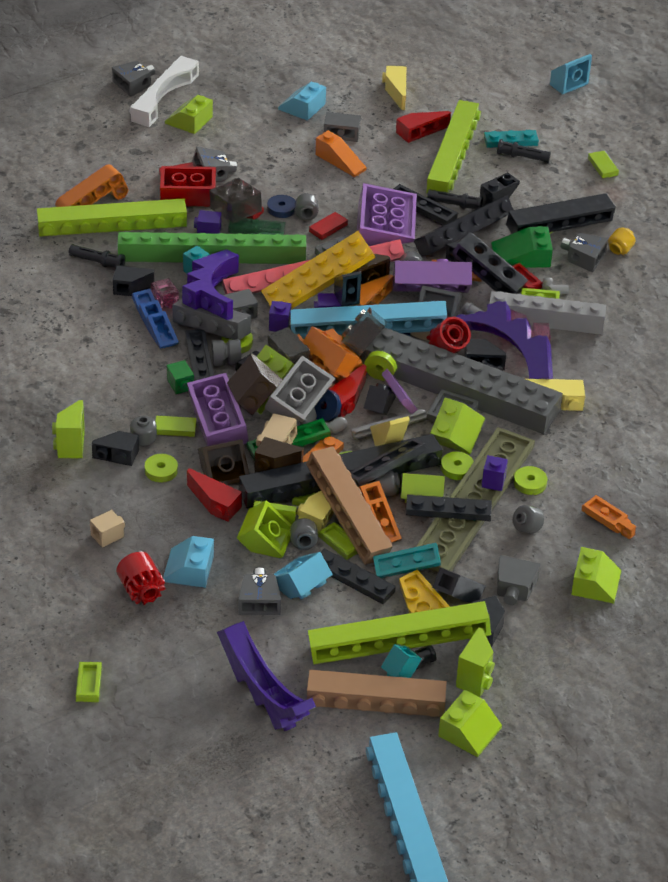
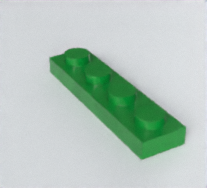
M323 418L297 426V435L292 445L301 447L323 440L326 437H331V431ZM256 439L247 442V449L254 461L255 451L258 448L256 446Z

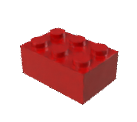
M161 166L160 200L185 199L186 207L215 206L216 167Z

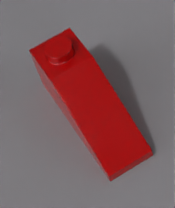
M451 112L409 113L397 118L396 133L407 143L448 128Z
M363 364L350 373L349 377L343 378L328 389L336 392L340 397L341 411L338 417H344L355 409L366 382V365Z
M189 468L187 470V486L210 514L229 522L242 507V492Z

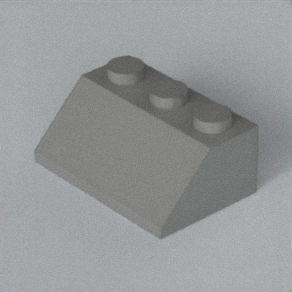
M301 356L272 393L265 409L272 414L295 418L297 421L303 422L335 378L304 356Z

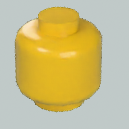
M628 228L616 229L608 239L609 249L616 255L627 254L636 242L634 233Z

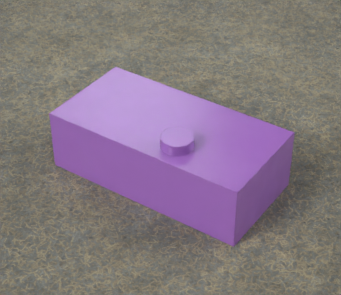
M437 259V262L395 261L393 291L421 292L422 286L452 292L468 293L472 285V262H448V259Z
M226 373L187 383L190 401L207 446L240 439L243 440V445L249 442L247 427L238 403L227 384L229 379Z

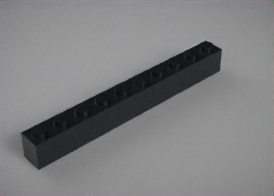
M430 434L416 437L415 439L425 443L427 451L421 453L417 458L403 463L401 467L392 469L393 472L402 474L441 465L443 450L435 436ZM409 439L339 455L346 469L351 472ZM307 462L239 476L238 490L242 492V500L246 508L253 507L255 501L279 502L318 493L321 489L308 469Z

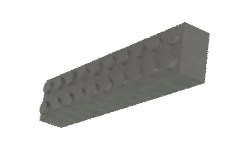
M385 327L366 348L365 360L373 351H383L391 355L397 364V369L393 376L400 381L435 394H439L442 389L478 400V410L541 434H545L561 410L563 393Z

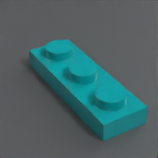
M536 130L484 132L487 148H498L500 139L509 143L517 142L520 146H538L539 144Z
M437 543L373 556L376 576L380 578L409 573L417 569L423 570L441 566Z

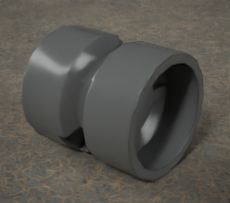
M240 339L228 340L227 343L223 340L212 341L213 366H224L226 363L235 365L236 362L242 359Z

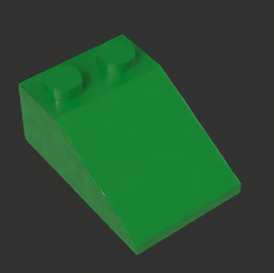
M528 227L491 242L492 250L511 266L520 263L525 268L551 267L553 248L548 227Z

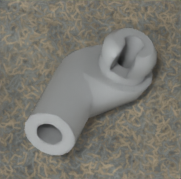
M543 278V289L560 291V294L569 293L568 285H555L552 278Z
M338 417L330 423L325 422L331 434H338L348 425L344 417Z

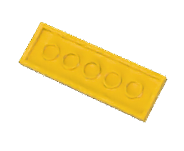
M356 231L261 291L270 307L272 301L291 303L292 310L334 284L336 277L352 273L376 257L360 232Z

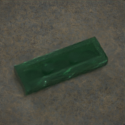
M231 217L228 233L284 235L286 222Z

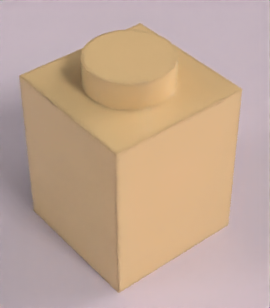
M113 510L90 520L91 536L102 548L124 537V520L121 516H117Z

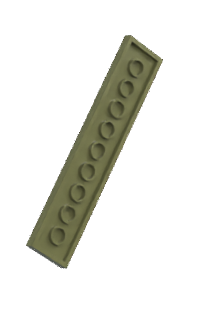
M497 427L450 498L492 500V511L513 480L516 471L520 469L534 448L535 440ZM487 455L508 459L506 479L502 491L482 488L483 469ZM436 517L416 546L437 543L441 566L429 569L439 572L441 567L452 571L485 521Z

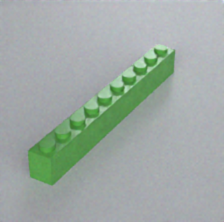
M118 232V255L124 254L126 257L125 262L183 263V253L195 246H199L210 255L227 249L239 255V263L293 264L306 261V235Z

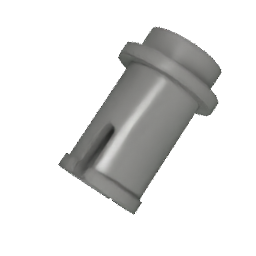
M467 302L462 309L464 315L474 314L478 311L485 312L474 306L473 302Z

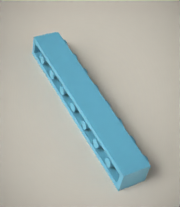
M446 301L292 309L291 332L292 336L300 334L303 339H305L312 326L322 331L333 328L341 336L376 335L384 327L398 333L428 332L447 318Z
M397 732L370 737L369 747H366V756L368 761H372L373 778L378 779L380 798L384 797V811L386 816L391 818V833L397 837V851L399 855H403V869L405 874L410 876L411 880L409 882H448Z

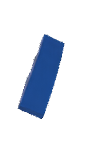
M151 289L132 293L134 304L158 347L162 349L178 345L179 341L166 312L162 311L159 301L155 300Z

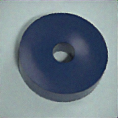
M275 195L268 200L267 211L270 215L277 218L290 217L295 214V199L288 195Z
M327 389L315 405L316 420L323 418L325 422H330L338 417L341 411V400L336 392Z

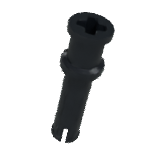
M500 139L498 143V155L502 153L511 155L513 158L520 156L547 163L550 161L551 152L520 146L517 142H505L503 139Z
M429 189L427 198L435 202L457 205L464 210L466 208L477 209L483 205V196L474 197L469 196L468 193L458 195Z
M71 244L69 247V256L98 262L103 267L110 266L116 268L117 266H125L126 257L124 254L117 255L108 250L102 252Z

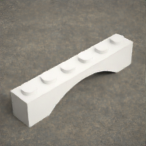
M180 56L157 78L156 82L131 105L129 111L131 122L150 127L158 119V102L161 98L175 88L191 84L199 76V61Z

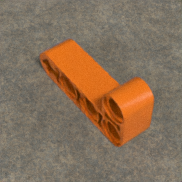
M107 164L60 196L55 206L92 205L108 193H111L116 199L120 200L128 194V187L122 174L112 165Z

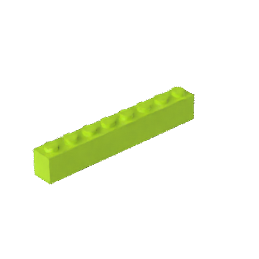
M458 101L427 178L426 193H428L429 189L448 193L450 190L453 191L455 180H457L458 172L462 167V160H465L466 150L469 149L470 140L473 139L477 122L481 117L479 103Z
M185 199L37 208L39 237L187 227V210Z
M482 601L308 630L314 665L390 652L394 644L407 646L411 649L471 639L478 627L483 629L486 636H490L491 628L486 603Z

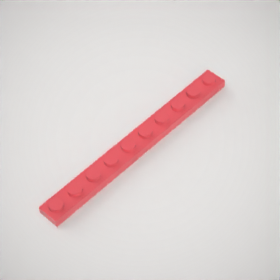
M400 239L369 246L374 254L389 256L390 262L400 260L404 254ZM309 260L223 279L222 285L225 294L250 289L252 294L262 292V289Z

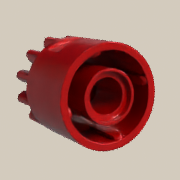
M448 317L434 327L426 339L430 341L428 344L456 354L467 346L471 338V332L466 322L462 319Z
M134 552L125 556L116 568L117 576L131 600H134L136 604L142 602L143 605H146L147 602H154L155 599L162 596L160 591L166 589L163 577L150 555L146 552Z

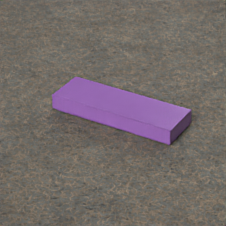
M386 369L382 376L401 404L410 414H413L418 409L398 380Z

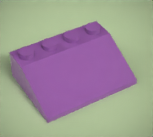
M363 183L358 203L356 231L360 232L368 246L399 239L402 244L414 242L417 194Z

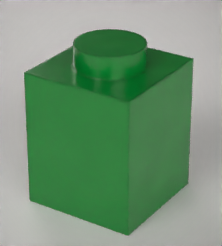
M186 360L167 365V381L175 395L187 392V383L194 381V374Z

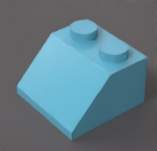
M588 54L552 70L550 85L561 94L587 85L589 83L592 55Z
M311 81L296 90L278 107V110L308 121L326 104V87Z
M191 536L171 548L163 576L164 581L206 588L214 558V539Z
M321 552L297 557L274 573L279 590L290 599L296 597L303 599L309 596L311 589L323 586L327 583L326 579L333 575Z

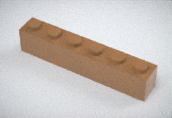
M332 446L311 452L306 465L364 565L373 563V556L390 553L393 547L391 540L384 533L380 522L374 516L370 505L365 501L360 488L355 484L350 471L346 469L341 456L336 452L335 448Z
M309 670L307 699L313 698L316 707L442 717L445 710L447 681Z

